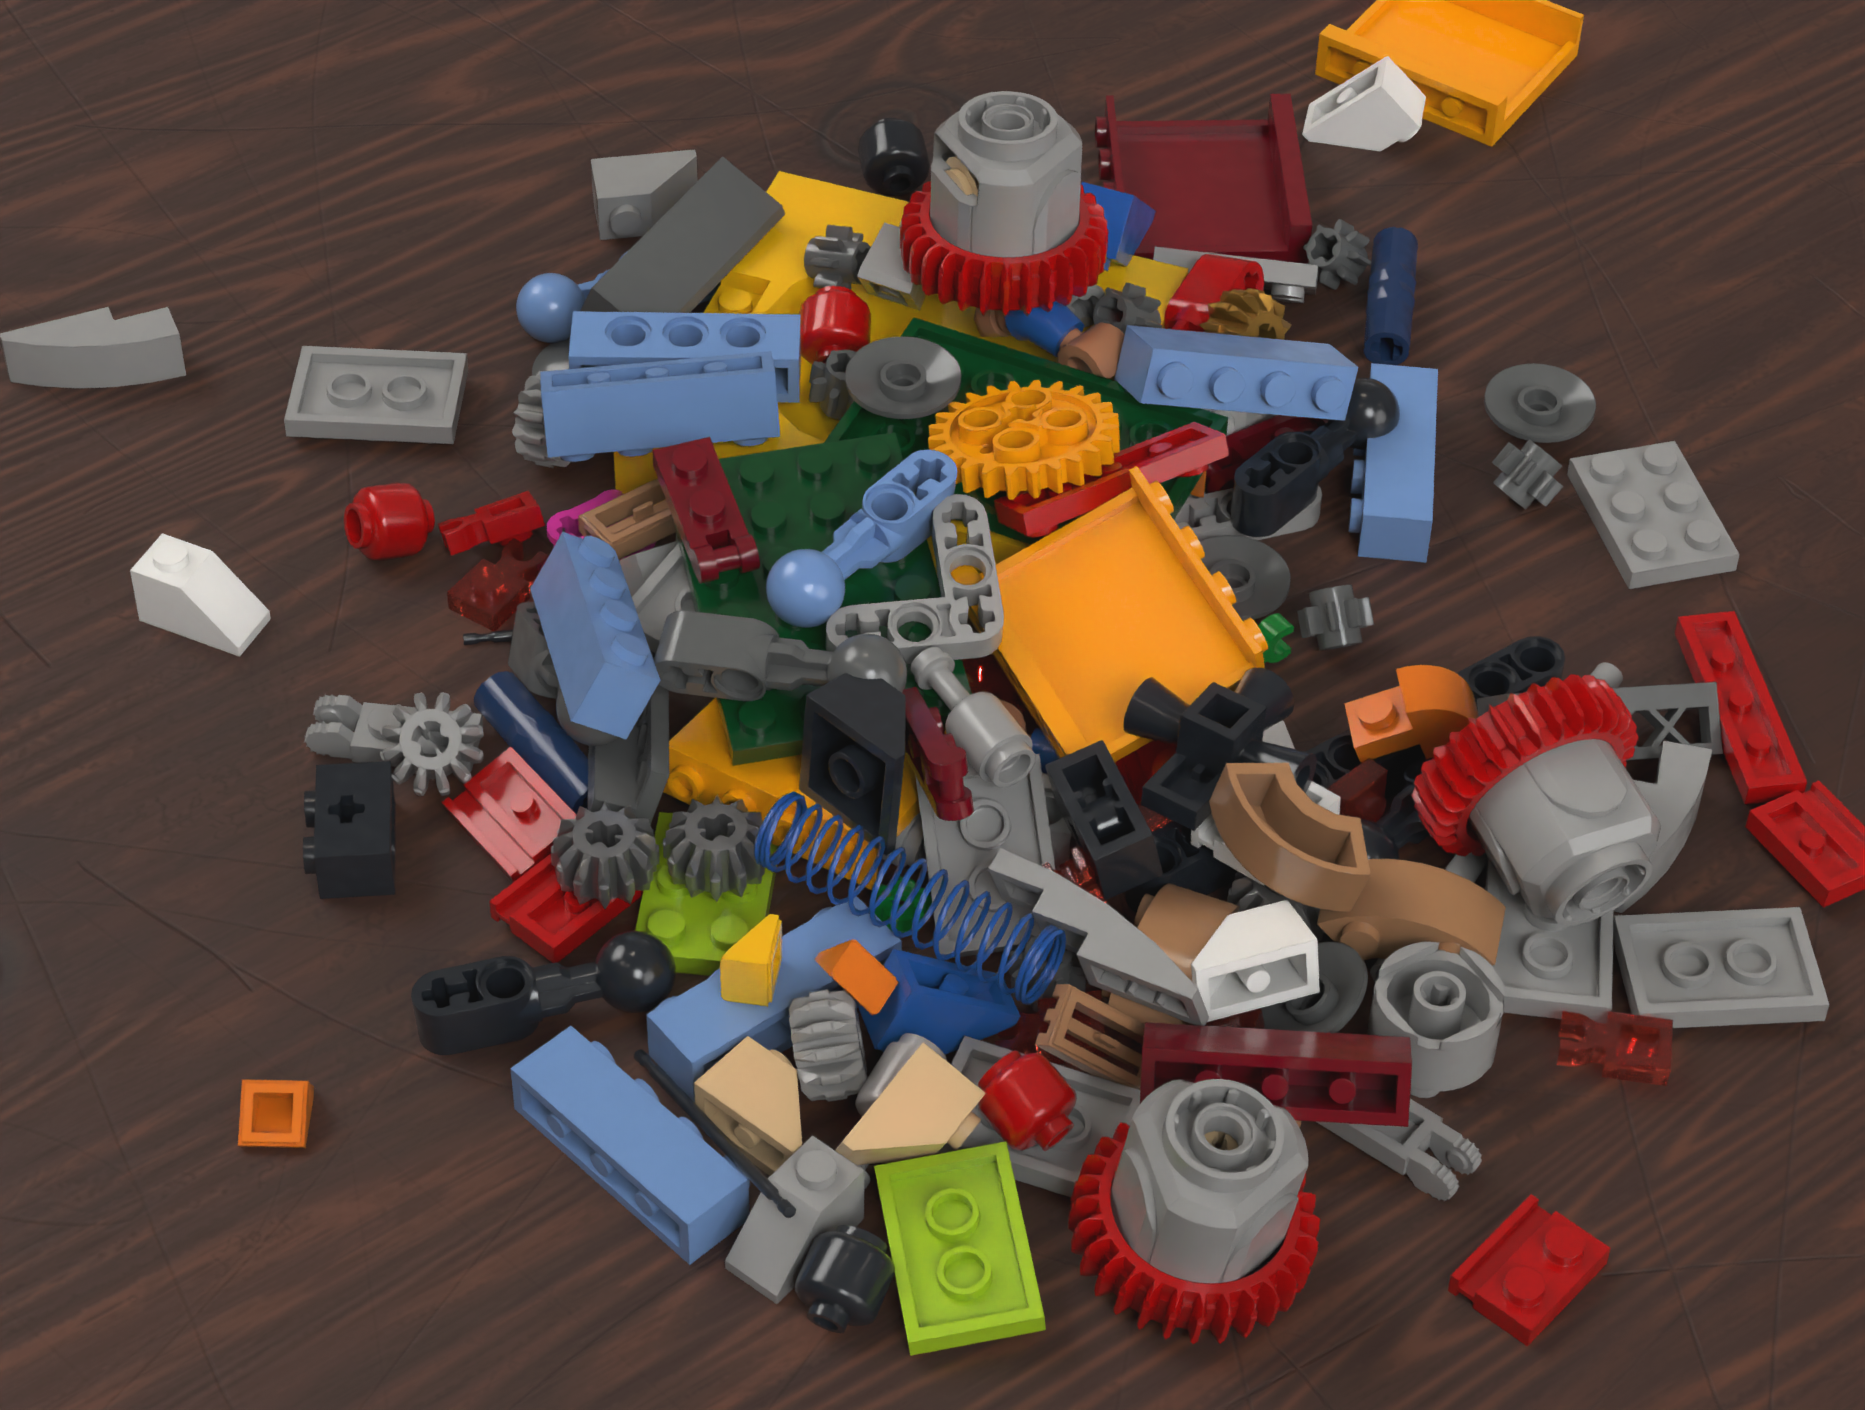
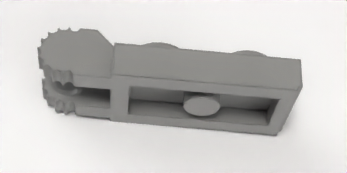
M325 694L324 697L320 696L314 707L313 715L316 716L315 720H318L319 723L316 722V724H311L308 727L304 742L307 743L306 747H309L310 751L322 754L323 756L328 754L330 757L349 758L355 763L382 761L380 752L387 747L396 745V743L388 742L381 737V727L393 725L402 728L403 725L393 715L392 709L396 705L367 702L361 705L351 696L338 695L336 697L333 694L331 696ZM404 706L411 715L418 712L416 707ZM472 713L469 720L463 726L481 725L483 729L482 714ZM428 732L429 740H426L423 736L418 740L425 757L437 756L436 748L441 753L447 748L442 742L440 732ZM480 739L467 745L478 748ZM461 761V763L469 770V772H471L474 763ZM401 762L391 764V766L397 767Z
M1410 1099L1408 1127L1317 1122L1404 1176L1407 1173L1416 1188L1426 1194L1429 1193L1432 1198L1435 1197L1439 1201L1440 1199L1444 1201L1449 1200L1460 1187L1457 1184L1459 1181L1456 1179V1175L1447 1167L1454 1168L1455 1172L1458 1171L1461 1174L1466 1173L1469 1175L1482 1162L1480 1158L1482 1154L1479 1153V1148L1475 1147V1143H1471L1468 1138H1463L1462 1134L1442 1123V1117ZM1430 1147L1437 1159L1425 1153V1151Z

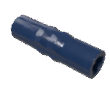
M1385 228L1377 233L1373 241L1363 351L1366 358L1374 364L1399 365L1409 356L1412 316L1415 303L1414 292L1416 287L1415 275L1418 242L1415 235L1404 228Z
M498 672L490 676L477 689L474 696V706L505 740L508 746L512 747L576 815L580 806L587 809L588 758L557 723L554 717L541 706L512 672Z

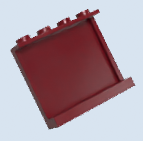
M1291 93L1270 94L1268 119L1116 121L1114 95H1106L1105 116H1096L1095 146L1096 148H1105L1099 149L1098 154L1099 180H1108L1102 183V187L1134 195L1156 211L1154 220L1134 256L1153 260L1155 247L1308 264L1309 259L1303 246L1308 244L1311 238L1312 220Z

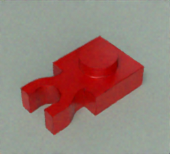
M529 491L474 509L475 513L472 515L453 518L437 524L445 547H448L451 556L469 550L486 541H489L490 544L500 542L501 545L517 544L530 538L533 535L532 530L545 526L539 504Z

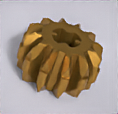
M1247 288V290L1234 289L1232 291H1223L1219 302L1208 304L1210 315L1208 322L1199 324L1206 333L1284 340L1285 333L1292 326V324L1283 319L1285 305L1276 302V300L1272 299L1271 295L1265 294L1264 291Z

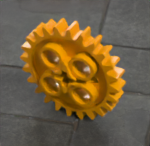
M1034 380L1029 387L1022 388L1017 382L1010 381L1008 390L1002 391L990 385L987 386V395L980 396L969 392L965 394L966 404L959 402L949 403V413H937L935 415L936 424L929 425V450L940 451L948 455L955 462L957 467L956 484L962 482L963 492L969 493L982 487L985 498H990L998 491H1006L1008 500H1013L1020 491H1028L1033 498H1039L1041 489L1050 488L1058 494L1063 493V483L1069 482L1074 485L1083 486L1085 485L1084 474L1101 476L1102 465H1113L1114 453L1120 452L1118 413H1113L1112 403H1101V394L1098 392L1084 396V386L1081 385L1065 391L1063 390V381H1057L1049 388L1041 387L1040 380Z

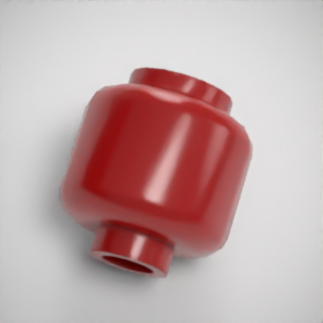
M826 286L802 302L799 314H801V356L810 364H813L814 361L826 364L827 358L833 350L857 352L870 343V309L868 304L851 289L842 286Z
M397 482L364 487L356 493L352 503L346 506L344 512V528L350 545L355 549H359L366 558L378 561L416 555L425 546L428 533L433 531L435 524L432 505L427 499H423L420 492L410 483Z
M1012 1051L996 1062L978 1082V1087L986 1093L978 1102L980 1114L1012 1149L1022 1151L1038 1144L1044 1151H1047L1059 1143L1074 1127L1073 1122L1068 1116L1074 1109L1077 1094L1074 1088L1042 1054L1032 1052L1022 1056L1018 1051Z

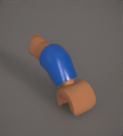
M1053 302V307L1049 312L1040 307L1032 308L1028 316L1022 310H1011L1006 317L1000 310H988L983 316L977 307L974 315V321L981 337L998 338L1013 336L1020 341H1030L1054 357H1058L1059 364L1104 378H1111L1116 374L1125 334L1112 324L1101 322L1082 332L1084 329L1083 322L1067 306L1058 302Z

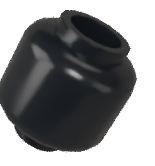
M885 118L873 124L861 136L858 153L866 184L876 193L886 196L905 195L920 187L928 177L930 162L925 140L921 130L913 123L897 118Z
M840 1225L836 1232L828 1231L815 1237L795 1284L796 1295L809 1308L807 1318L812 1323L831 1332L844 1333L847 1325L865 1326L874 1322L895 1273L894 1264L886 1254L887 1245L874 1234L851 1225Z

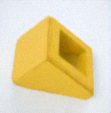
M769 914L722 956L720 960L721 997L723 1000L767 1007L769 1002H772L782 962V920H779V915Z

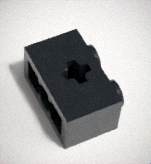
M1103 740L1045 765L1057 807L1105 900L1163 875L1153 834Z
M391 761L316 765L315 790L304 792L306 827L314 828V836L303 837V862L305 874H316L320 899L395 895L396 799Z

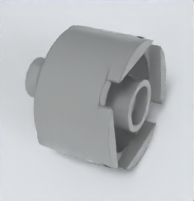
M1425 941L1410 944L1400 948L1385 959L1374 985L1367 1035L1410 1037L1412 1054L1410 1094L1419 1098L1434 1097L1440 1091H1450L1470 1085L1491 1068L1494 1062L1504 1010V984L1495 968L1481 955L1463 947H1460L1459 954L1438 950L1440 942Z

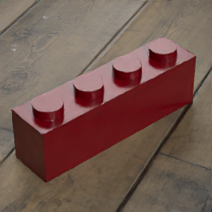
M1145 1022L1142 1046L1140 1104L1155 1089L1172 1080L1181 1079L1197 1083L1210 1079H1225L1236 1081L1255 1089L1265 1096L1272 1105L1285 1108L1298 1121L1408 1127L1412 1075L1410 1037Z

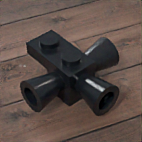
M1252 668L1244 673L1235 691L1212 682L1189 705L1155 678L1150 677L1137 688L1129 702L1124 717V731L1127 734L1176 745L1177 748L1176 753L1142 787L1141 805L1195 831L1212 813L1209 800L1226 763H1289L1297 785L1306 793L1316 770V755L1262 741L1265 730L1284 720L1293 712L1294 697L1287 683L1279 675L1268 669Z

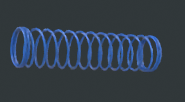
M793 791L782 796L766 815L759 829L754 847L756 862L762 867L775 873L785 870L789 881L793 883L806 880L810 892L820 894L827 891L831 903L840 905L848 902L852 914L856 916L869 913L874 926L880 928L890 924L895 937L901 939L912 935L916 948L923 950L933 946L935 955L939 960L945 961L955 957V962L960 971L967 972L976 968L979 980L983 983H989L998 979L1001 992L1006 995L1015 992L1016 1000L1022 1002V1004L1028 1005L1036 1001L1053 980L1065 953L1067 941L1064 930L1054 925H1049L1042 930L1020 967L1015 987L1011 989L1004 986V974L1017 960L1031 935L1034 926L1033 914L1029 913L1020 919L1007 941L998 972L992 977H985L982 974V963L995 950L1010 923L1013 909L1011 903H1004L993 915L981 940L977 960L970 966L962 965L960 952L966 948L982 926L991 904L990 892L985 891L981 893L970 906L958 932L955 950L948 955L941 954L939 951V941L948 933L960 916L970 892L969 881H961L951 891L939 914L933 939L929 943L923 944L918 941L917 930L926 923L940 903L948 883L947 870H939L930 879L917 904L912 928L902 933L896 928V919L910 906L919 892L927 872L926 859H918L908 869L894 897L890 918L881 922L876 920L875 908L884 901L898 881L906 861L905 848H897L885 860L873 885L869 907L860 911L855 908L853 898L864 889L876 872L885 850L884 837H876L863 850L851 876L848 896L839 900L834 897L832 888L840 882L856 860L864 840L863 827L860 825L855 826L842 839L830 865L827 885L818 889L813 886L811 877L822 868L836 848L843 830L842 816L839 814L833 816L821 828L809 854L806 875L798 878L792 875L790 866L799 860L815 838L823 816L821 805L815 804L807 809L805 797ZM793 801H796V812L792 825L781 845L770 856V845L777 823L784 810ZM814 810H817L815 824L808 838L791 859L793 847L806 819ZM838 821L837 830L829 848L812 869L816 852L824 835L831 825ZM858 831L857 843L849 860L834 878L836 866L845 846ZM880 842L879 850L871 869L855 889L856 881L865 859L873 847ZM901 853L898 867L891 881L876 900L883 876L891 862ZM785 858V864L783 866H775ZM922 864L919 878L912 892L898 909L905 886L917 867ZM943 875L940 889L933 903L919 920L926 898L934 884ZM964 887L961 900L947 925L941 930L953 899L960 889ZM986 897L976 924L963 941L971 917L978 905ZM1007 909L1004 921L1001 925L998 934L996 935L988 949L985 951L987 942L989 940L990 934L995 924L997 923L1002 913ZM1028 921L1026 931L1023 935L1020 944L1018 945L1017 949L1015 950L1011 958L1007 961V958L1009 956L1012 945L1017 935L1019 934L1024 924ZM1054 942L1050 958L1042 974L1026 994L1027 984L1044 963Z

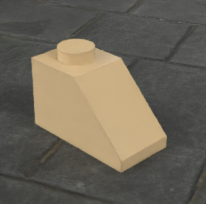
M747 1036L694 1082L695 1104L755 1166L769 1176L802 1146L797 1069L779 1051L774 1049L768 1050Z
M923 1042L835 1151L856 1165L898 1162L935 1155L946 1143L957 1150L981 1121V1118L974 1114L972 1110L986 1093Z

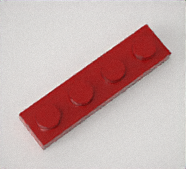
M1197 422L1184 425L1114 453L1113 465H1102L1101 476L1084 474L1085 485L1083 486L1066 482L1063 483V493L1060 494L1052 491L1050 488L1041 489L1039 498H1033L1028 491H1020L1013 500H1008L1007 495L994 500L998 522L1027 537H1041L1051 534L1058 529L1059 523L1077 516L1081 517L1132 488L1129 470L1135 466L1139 468L1149 484L1156 480L1162 483L1177 476L1190 477L1205 472L1209 468L1208 464L1229 456L1226 435Z
M1735 611L1678 617L1675 636L1694 682H1717L1722 750L1744 804L1770 802L1795 790H1799L1801 793L1805 792L1807 779Z

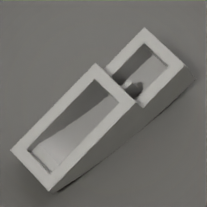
M109 307L0 333L10 382L60 388H106L152 383L186 376L180 334L168 307L117 320L113 319Z
M1663 741L1654 784L1633 780L1660 821L1661 830L1655 851L1648 856L1653 866L1649 880L1634 896L1614 909V912L1623 913L1642 898L1669 870L1684 847L1697 817L1712 749Z

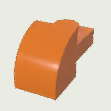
M1432 665L1407 666L1396 669L1400 686L1344 703L1353 746L1360 762L1372 760L1419 744L1425 758H1433L1434 748L1446 745L1450 741V732H1460L1469 724L1468 718L1476 719L1479 717L1475 698L1468 683L1457 673L1443 667Z

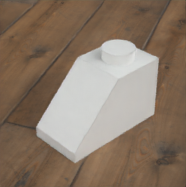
M1386 56L1311 102L1308 107L1302 135L1310 142L1382 151L1397 141L1402 143L1411 139L1418 132L1422 125L1426 96L1390 57Z
M162 533L130 570L139 621L240 657L271 619L270 611L213 551Z
M1288 900L1227 915L1191 964L1192 982L1199 989L1209 1015L1207 1022L1320 992L1318 940Z

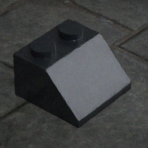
M844 673L806 695L799 790L817 804H820L821 807L833 816L841 815L843 823L851 829L858 825L862 826L864 840L868 843L876 837H884V855L887 856L896 847L905 759L906 695L882 678L863 679ZM878 842V843L874 846V847H875L876 849H878V850H879L880 842Z

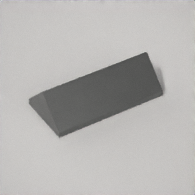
M722 156L591 288L581 311L690 313L785 215L782 205Z

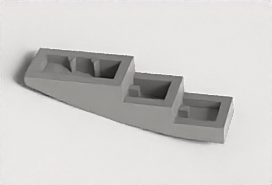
M1002 848L998 850L988 869L1001 898L1032 910L1041 932L1049 925H1054L1064 930L1067 941L1065 949L1077 953L1076 955L1090 985L1190 1024L1206 1025L1209 1015L1199 989L1153 940L1111 906L1056 872Z

